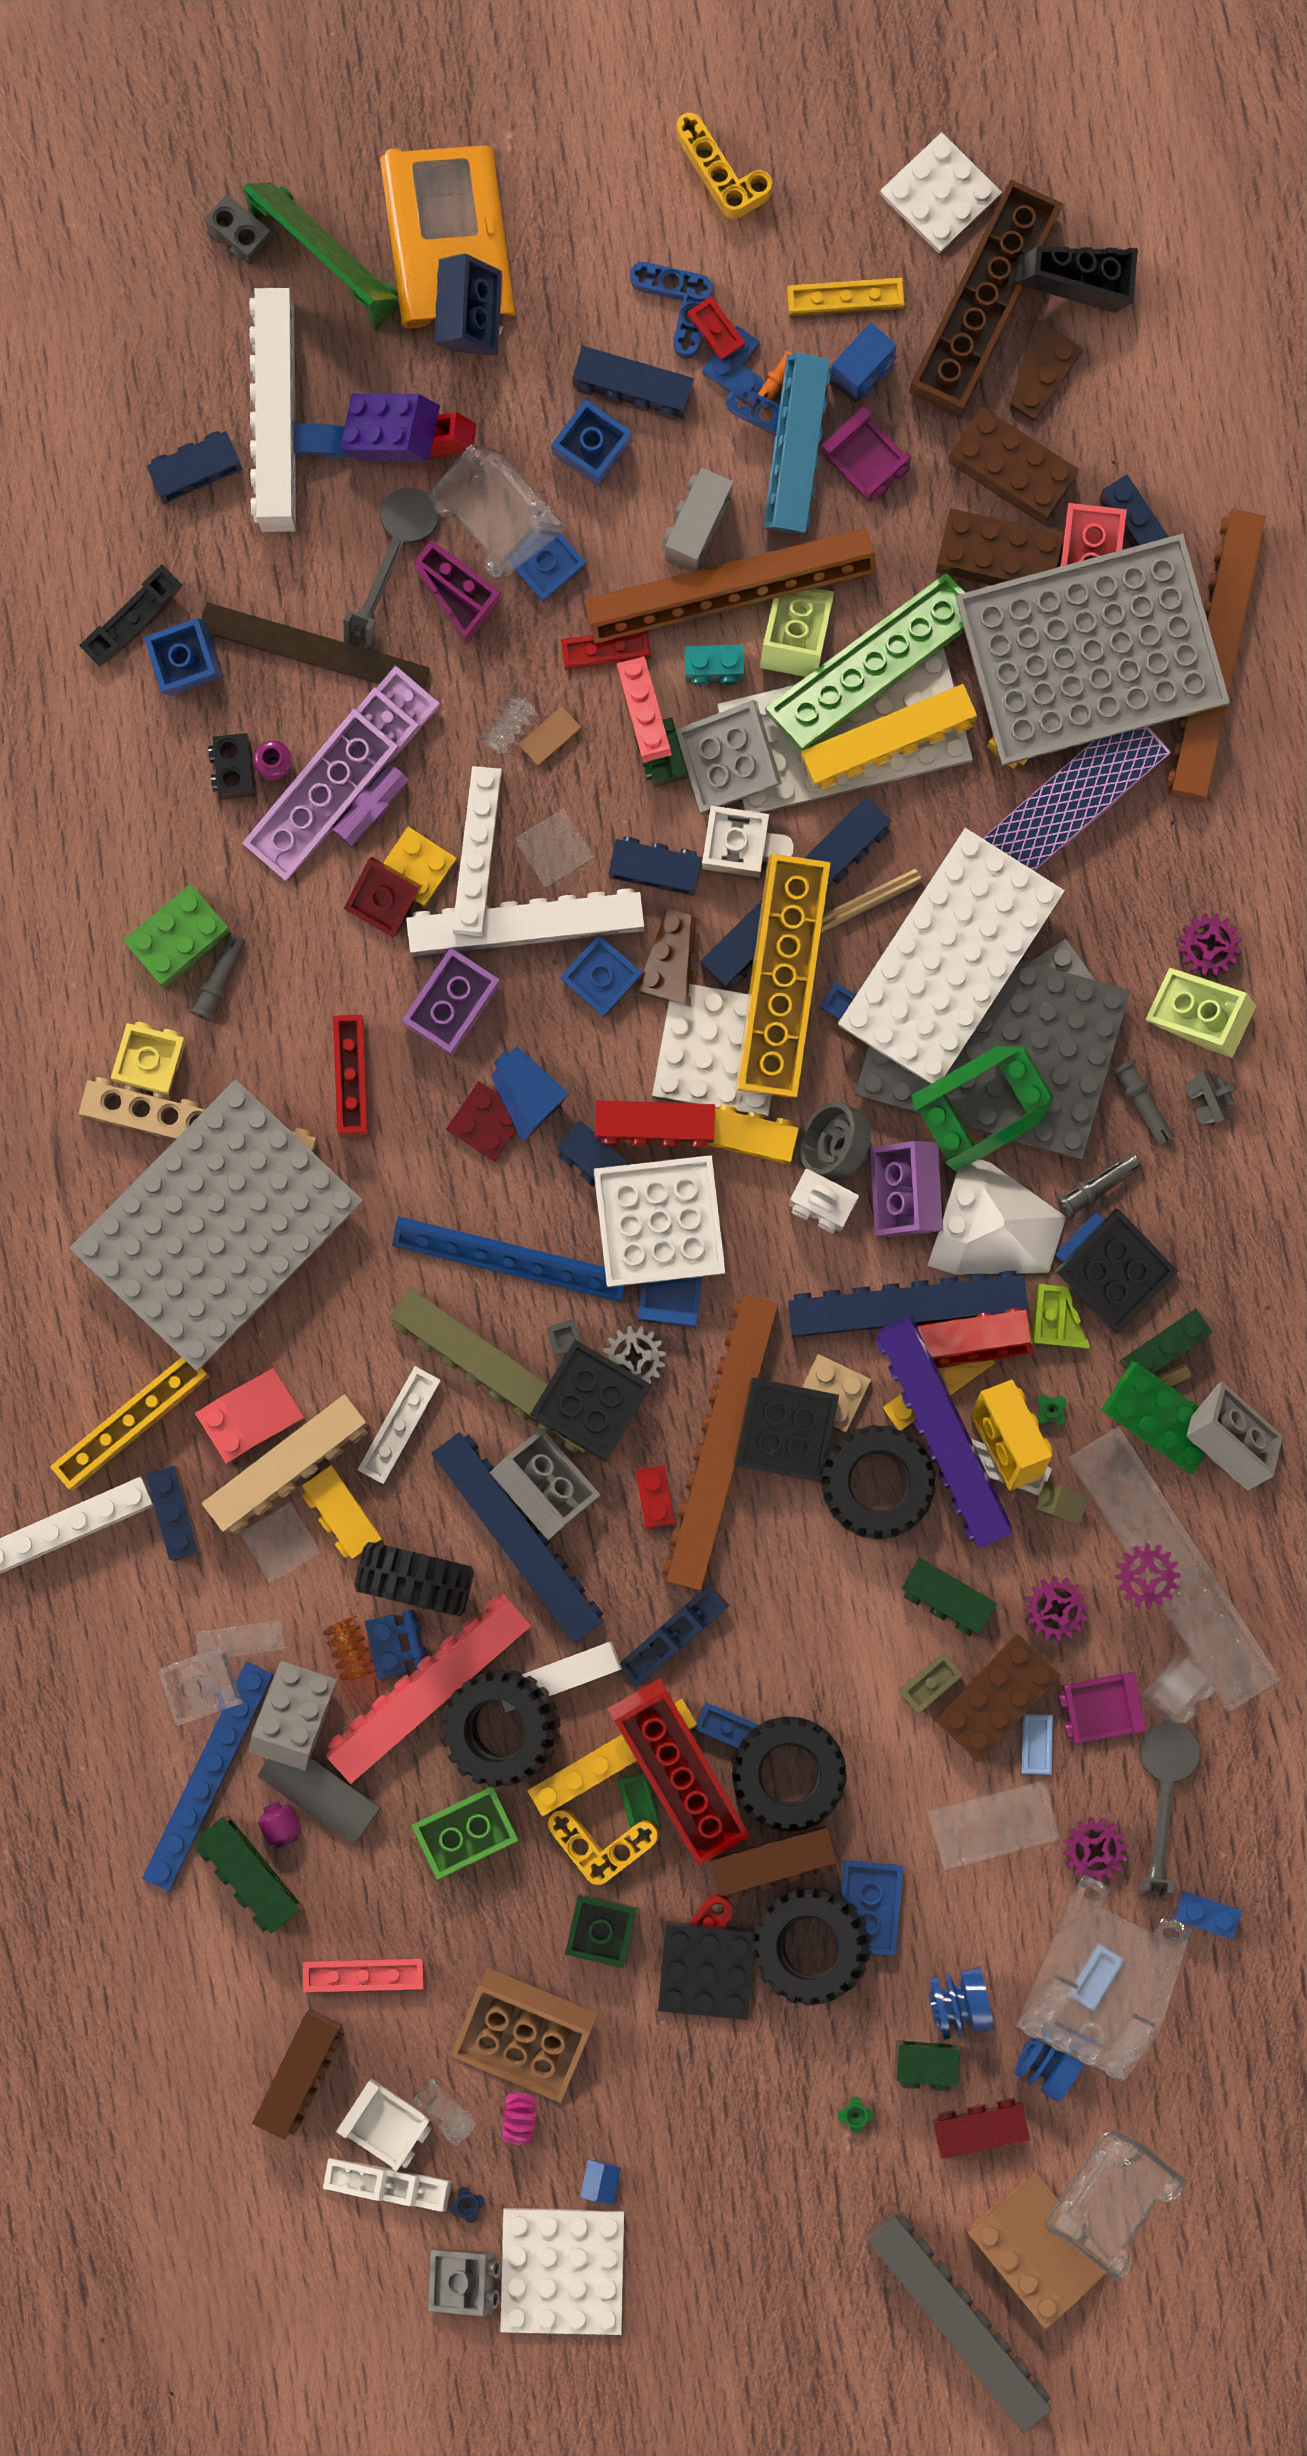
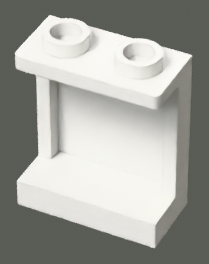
M371 2078L336 2132L344 2138H350L392 2167L391 2169L397 2172L400 2166L406 2169L415 2155L411 2151L417 2140L423 2143L432 2128L427 2125L431 2119L429 2116Z

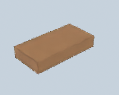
M561 706L518 745L533 763L539 767L581 730V726Z

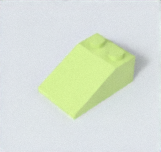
M813 588L773 599L759 668L807 677L819 668L834 596L833 591Z
M1169 968L1145 1020L1200 1047L1233 1058L1256 1005L1245 992Z

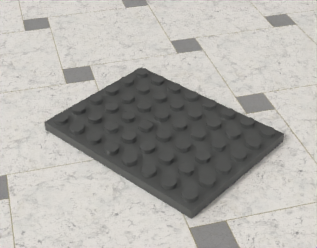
M1020 960L947 1074L997 1045L1004 1047H1026L1052 1092L1054 1100L1040 1124L1012 1141L1082 1161L1130 990ZM869 1046L854 1096L920 1114L919 1110L915 1111L912 1094L930 1084ZM999 1064L994 1065L946 1093L965 1128L992 1135L1027 1114Z

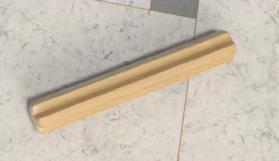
M913 869L824 913L821 933L921 885L923 880L919 871Z

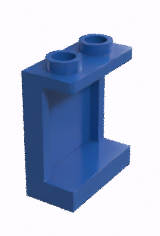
M702 1277L642 1283L637 1320L696 1328Z

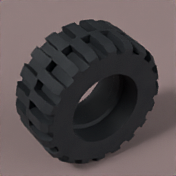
M871 1425L850 1432L832 1449L823 1470L821 1486L823 1498L830 1514L843 1528L863 1538L885 1539L907 1532L922 1520L928 1512L935 1495L936 1475L929 1453H926L922 1447L923 1445L917 1439L915 1440L908 1432L895 1429L893 1426ZM882 1454L895 1459L901 1465L906 1475V1490L902 1499L895 1506L886 1510H872L864 1507L856 1500L851 1490L850 1479L854 1467L860 1460L870 1455Z
M368 1542L363 1547L354 1586L356 1592L460 1617L466 1610L474 1571L471 1566Z
M495 1670L469 1679L451 1695L452 1701L446 1704L443 1711L444 1714H447L446 1719L441 1721V1730H446V1737L442 1738L443 1747L449 1746L451 1754L447 1757L451 1763L457 1762L460 1765L458 1771L463 1776L469 1774L472 1776L473 1782L477 1784L487 1783L488 1787H499L501 1785L507 1787L531 1778V1776L539 1773L545 1767L544 1764L552 1759L555 1753L553 1748L555 1745H558L560 1735L556 1734V1729L561 1727L560 1718H555L554 1710L558 1709L555 1701L550 1702L546 1696L549 1692L544 1686L539 1688L536 1685V1679L531 1676L523 1677L522 1672L514 1670L510 1672ZM503 1700L508 1702L518 1710L524 1721V1742L521 1748L512 1755L499 1756L490 1752L478 1736V1714L481 1708L491 1701Z
M783 1716L764 1721L748 1733L741 1741L734 1755L732 1782L736 1796L742 1807L752 1818L771 1829L789 1832L806 1830L811 1826H816L828 1815H831L844 1794L843 1790L847 1775L845 1758L842 1755L841 1748L828 1731L810 1720L800 1717ZM785 1745L798 1746L806 1750L814 1759L817 1767V1780L814 1788L806 1797L795 1802H783L773 1798L765 1790L761 1780V1767L766 1756L774 1749Z
M823 1888L800 1889L779 1897L762 1913V1919L760 1923L756 1924L754 1930L756 1939L752 1941V1950L756 1952V1959L753 1960L755 1967H759L762 1972L761 1979L765 1984L769 1983L771 1985V1991L776 1995H782L786 1997V2001L794 2004L797 2002L803 2003V2005L824 2004L843 1996L857 1985L856 1982L859 1978L863 1977L866 1971V1962L870 1960L871 1951H868V1943H871L870 1933L867 1934L865 1925L867 1923L864 1917H860L857 1913L858 1908L853 1903H848L844 1900V1896L839 1893L829 1892L828 1889ZM801 1919H821L828 1923L837 1935L839 1942L838 1957L833 1966L822 1974L808 1975L801 1973L791 1965L785 1952L786 1934L791 1926Z

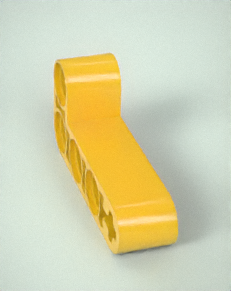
M685 113L679 117L677 121L678 142L726 217L730 219L740 218L770 199L772 179L767 172L756 170L738 179L701 118L694 113ZM685 127H688L690 130L694 129V137L696 139L694 142L691 132L689 130L684 131ZM700 150H708L712 155L708 158H701L697 153ZM720 173L725 175L727 179L723 182H716L712 179V176ZM756 183H762L766 186V189L762 192H756L751 187ZM736 197L742 203L735 207L730 206L727 200Z

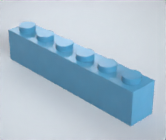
M799 352L788 355L786 358L763 529L797 535L806 533V529L810 525L811 513L809 512L810 500L815 493L813 477L814 471H816L819 464L817 449L823 435L821 420L822 414L827 407L825 391L826 385L831 378L830 359Z

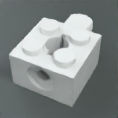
M711 806L702 869L760 878L762 861L768 862V857L771 854L792 856L794 850L793 842L786 835L767 833L769 814Z
M806 1168L790 1198L788 1206L792 1207L791 1213L801 1219L807 1220L808 1217L817 1220L819 1223L818 1227L824 1231L833 1234L836 1230L841 1233L859 1195Z

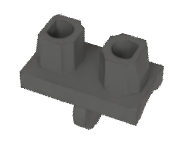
M1209 1070L1195 1074L1197 1078L1188 1082L1184 1087L1191 1100L1202 1095L1207 1100L1208 1105L1195 1110L1200 1124H1208L1215 1121L1216 1123H1221L1229 1120L1230 1117L1221 1097H1223L1226 1106L1234 1104L1230 1093L1237 1090L1236 1084L1227 1086L1224 1077L1221 1076L1215 1079L1219 1088L1217 1090Z

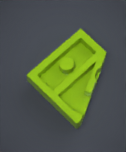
M1036 1284L1032 1326L1034 1344L1089 1349V1341L1085 1339L1081 1329V1320L1077 1311L1073 1308V1299L1068 1287Z

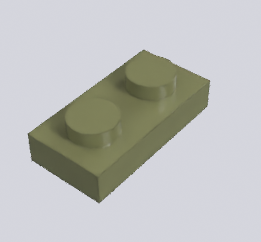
M943 1652L902 1687L899 1692L919 1714L961 1678L963 1674Z

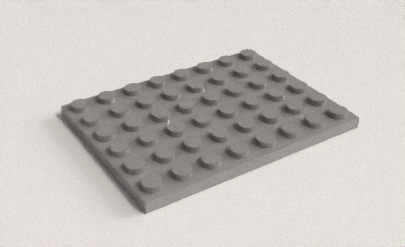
M1184 534L955 596L1001 766L1230 704Z
M235 1079L69 1249L198 1372L363 1203V1200Z

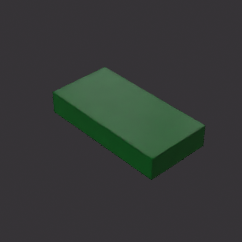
M644 1772L618 1779L630 1829L642 1820H649L657 1825L659 1831L662 1830L649 1781ZM639 1828L641 1831L639 1836L652 1833L649 1828L647 1830Z

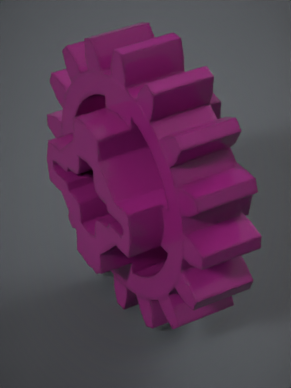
M1203 913L1200 922L1196 917L1191 919L1193 927L1188 925L1183 927L1182 930L1187 935L1179 936L1178 941L1183 943L1184 946L1178 949V953L1186 954L1182 963L1190 962L1192 964L1190 972H1194L1198 968L1201 969V977H1204L1207 971H1211L1212 976L1216 977L1218 969L1227 973L1229 971L1227 963L1231 965L1237 963V959L1233 955L1241 954L1242 949L1236 947V944L1242 941V937H1234V933L1238 928L1237 926L1232 928L1227 926L1229 918L1221 922L1219 921L1218 913H1215L1212 919H1209L1207 913ZM1208 927L1203 935H1193L1198 929ZM1219 930H1221L1226 935L1228 941L1223 940V938L1219 934ZM1208 939L1213 940L1212 945L1217 946L1212 951H1208L1207 945L1203 944ZM1191 949H1194V950L1197 951V953H1198L1199 956L1201 957L1200 960H1198V959L1194 956V954H1193V952H1192ZM1217 955H1227L1222 961L1212 964L1213 958Z
M1149 1543L1144 1544L1143 1551H1140L1137 1546L1132 1547L1133 1555L1131 1556L1125 1552L1123 1554L1126 1560L1125 1564L1117 1563L1116 1565L1122 1570V1574H1117L1114 1577L1115 1579L1122 1580L1123 1583L1117 1587V1590L1127 1591L1124 1597L1126 1601L1132 1597L1135 1598V1607H1139L1142 1601L1145 1602L1146 1609H1151L1152 1601H1155L1159 1607L1163 1606V1597L1169 1600L1173 1598L1169 1592L1170 1589H1179V1585L1174 1583V1578L1181 1577V1573L1173 1571V1568L1178 1565V1561L1170 1563L1168 1559L1172 1553L1169 1551L1162 1555L1160 1553V1545H1157L1153 1551L1150 1550ZM1141 1557L1140 1566L1135 1571H1129L1131 1564ZM1153 1557L1159 1559L1164 1564L1166 1570H1160L1154 1564ZM1146 1568H1149L1150 1573L1161 1575V1577L1150 1580L1148 1585L1145 1579H1141V1577L1135 1578L1134 1575H1140L1146 1572ZM1160 1581H1167L1163 1590L1154 1595L1155 1587ZM1129 1582H1135L1141 1588L1142 1595L1136 1593Z
M1053 1576L1049 1585L1045 1579L1040 1580L1042 1588L1039 1589L1032 1586L1031 1590L1035 1594L1034 1597L1025 1598L1027 1602L1031 1603V1607L1024 1609L1025 1613H1031L1032 1616L1026 1621L1027 1624L1035 1623L1037 1626L1034 1629V1633L1037 1634L1043 1630L1045 1632L1044 1639L1046 1640L1050 1638L1051 1634H1054L1056 1641H1061V1634L1063 1633L1068 1639L1072 1638L1071 1630L1074 1629L1080 1632L1082 1628L1078 1622L1087 1621L1088 1619L1085 1615H1082V1610L1089 1609V1605L1081 1603L1086 1594L1078 1595L1076 1591L1079 1585L1075 1584L1069 1587L1068 1578H1064L1060 1584L1058 1583L1057 1576ZM1053 1589L1064 1590L1071 1596L1067 1598L1059 1597ZM1043 1594L1045 1603L1043 1609L1037 1612V1603ZM1052 1601H1055L1056 1604L1069 1603L1060 1610V1617L1057 1614L1044 1615L1053 1607ZM1076 1606L1075 1617L1069 1623L1068 1614L1070 1608ZM1047 1619L1055 1621L1059 1629L1049 1628L1042 1622Z
M1089 1817L1088 1825L1079 1820L1077 1822L1079 1827L1077 1831L1071 1828L1068 1830L1072 1835L1071 1840H1063V1843L1069 1845V1850L1063 1851L1062 1855L1070 1856L1071 1858L1066 1863V1866L1072 1867L1075 1865L1074 1875L1079 1876L1082 1872L1085 1873L1084 1881L1087 1882L1090 1881L1092 1876H1095L1096 1881L1100 1883L1104 1874L1109 1879H1112L1111 1870L1115 1869L1121 1872L1122 1868L1118 1862L1119 1860H1127V1857L1121 1854V1850L1127 1849L1128 1845L1119 1841L1125 1836L1124 1833L1115 1834L1114 1831L1117 1825L1112 1823L1109 1827H1106V1819L1101 1818L1099 1823L1095 1824L1094 1818ZM1089 1830H1102L1097 1837L1089 1838L1083 1834ZM1111 1839L1115 1846L1114 1857L1109 1854L1108 1843ZM1101 1842L1099 1847L1102 1852L1101 1855L1090 1857L1091 1850L1088 1846L1091 1843L1097 1845ZM1076 1843L1081 1845L1082 1856L1079 1861L1075 1853ZM1102 1862L1106 1865V1867L1099 1870L1088 1869L1093 1863Z

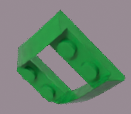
M997 1045L927 1087L912 1094L915 1111L919 1110L947 1159L945 1163L956 1172L1040 1124L1050 1108L1054 1096L1026 1047H1004ZM999 1064L1027 1114L974 1144L946 1093L994 1065Z

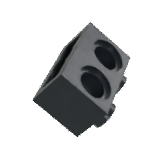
M248 734L212 737L213 745L208 746L209 761L210 763H215L216 774H211L213 792L218 791L221 800L256 796L251 745ZM226 747H236L237 754L233 758L227 759L222 756V752ZM230 775H237L240 777V782L235 787H227L225 785L226 778Z

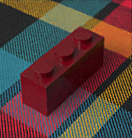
M1014 2098L997 2101V2107L986 2109L985 2104L971 2106L967 2108L968 2113L956 2115L955 2110L938 2114L939 2119L932 2120L941 2159L1030 2141L1023 2104L1021 2102L1015 2103Z

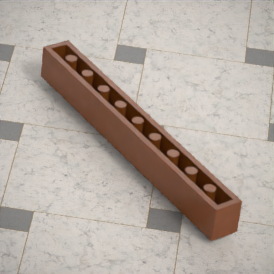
M1231 509L1228 517L1223 516L1219 534H1224L1222 545L1217 544L1213 560L1218 562L1216 573L1211 572L1208 583V590H1212L1211 600H1205L1204 603L1206 618L1228 694L1266 518L1265 515ZM1226 705L1180 718L1178 729L1183 730L1181 741H1175L1172 757L1177 758L1175 769L1170 768L1166 786H1171L1169 795L1204 802L1207 798Z
M863 528L584 599L587 618L596 644L876 573L875 552L867 529Z
M745 1294L742 1301L736 1300L732 1317L737 1318L734 1329L728 1328L724 1345L729 1346L727 1358H720L716 1373L722 1375L719 1386L713 1385L709 1398V1402L714 1404L712 1414H705L701 1431L706 1432L703 1444L697 1443L693 1460L699 1462L696 1472L690 1471L685 1487L691 1489L688 1501L682 1500L678 1517L683 1518L680 1530L674 1528L670 1546L675 1547L673 1558H666L662 1573L668 1576L666 1580L668 1583L701 1591L735 1466L733 1464L751 1377L758 1378L778 1303Z

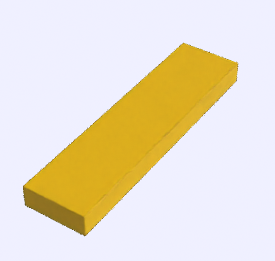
M902 278L787 286L789 317L904 309L905 306Z

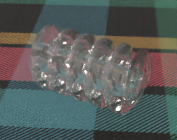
M513 690L512 695L515 699L506 698L505 700L508 708L500 707L498 709L501 718L493 716L491 722L494 727L485 726L484 731L487 736H478V739L486 747L497 754L511 755L512 752L507 745L518 746L519 743L514 736L516 734L523 737L526 735L521 726H533L528 719L529 716L539 718L535 706L524 696Z

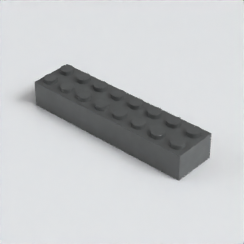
M892 2210L865 2233L867 2241L1015 2424L1025 2433L1052 2410L1048 2403L1051 2399L1048 2395L1049 2393L1038 2380L1032 2382L1028 2378L1032 2374L1018 2355L1014 2359L1009 2353L1012 2349L999 2332L994 2335L990 2331V2328L993 2326L980 2308L976 2311L973 2310L970 2306L973 2303L971 2297L960 2284L956 2287L952 2284L951 2280L954 2278L941 2260L937 2263L934 2262L931 2258L934 2255L933 2250L922 2236L918 2239L913 2236L912 2233L915 2230L903 2213L897 2216Z

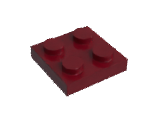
M371 857L368 859L343 909L394 938L400 931L422 885Z
M480 1081L477 1082L446 1128V1131L494 1163L517 1131L500 1094Z

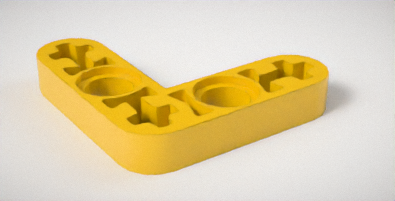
M559 1809L548 1820V1828L586 1879L595 1885H602L651 1848L658 1841L660 1835L659 1829L654 1822L642 1820L602 1850L570 1810ZM557 1816L561 1819L564 1817L568 1818L569 1822L566 1826L570 1832L575 1828L579 1831L568 1841L564 1838L569 1834L564 1827L558 1829L555 1825L558 1823ZM640 1827L643 1830L649 1828L652 1831L649 1836L651 1841L643 1839L636 1845L641 1849L637 1851L632 1841L641 1834ZM576 1839H584L588 1843L589 1849L586 1854L580 1855L574 1851L573 1842ZM623 1844L629 1848L630 1856L627 1860L622 1861L616 1858L614 1849L617 1845ZM609 1858L612 1864L603 1871L605 1877L601 1875L594 1876L592 1873L595 1869L593 1864L601 1866Z

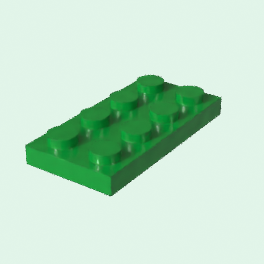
M1132 1361L1100 1411L1191 1475H1193L1206 1455L1203 1450L1194 1445L1187 1437L1191 1417L1199 1407L1142 1365Z

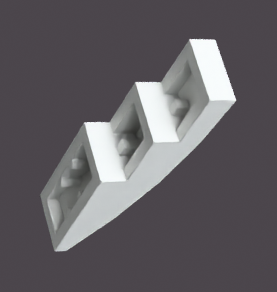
M611 1641L522 1674V1676H531L536 1679V1685L539 1688L544 1686L549 1692L546 1697L622 1670ZM501 1700L505 1712L516 1709L508 1702Z
M328 2158L323 2189L376 2201L384 2200L406 2206H418L445 2212L447 2211L452 2181Z

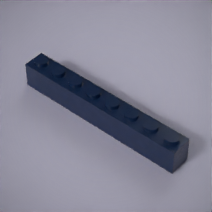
M866 796L805 859L831 862L827 888L833 882L838 885L847 877L849 871L846 869L854 861L860 864L870 853L867 849L875 841L880 844L891 831L888 828L890 827L891 820ZM762 900L701 960L700 965L725 990L730 985L735 988L746 977V974L743 972L751 964L753 965Z
M1005 1271L999 1273L1000 1278L988 1279L987 1274L971 1275L970 1281L958 1282V1277L940 1279L941 1284L929 1285V1280L911 1282V1287L900 1288L899 1283L882 1285V1290L870 1291V1287L867 1286L852 1288L853 1293L841 1295L840 1290L823 1291V1297L811 1298V1293L793 1295L794 1300H788L791 1336L794 1338L878 1329L910 1315H913L916 1324L922 1322H943L952 1318H975V1316L981 1313L1001 1314L1006 1310L1014 1308L1028 1311L1025 1276H1017V1271Z
M460 1432L431 1454L572 1643L576 1644L602 1624L600 1617L604 1614L594 1601L588 1604L582 1596V1593L586 1591L576 1577L570 1580L564 1572V1569L568 1567L558 1553L552 1556L546 1548L550 1544L549 1540L540 1530L534 1532L528 1524L531 1521L520 1507L516 1508L510 1500L511 1497L490 1474L494 1467L487 1458L481 1461L475 1453L479 1447L468 1434L463 1437Z

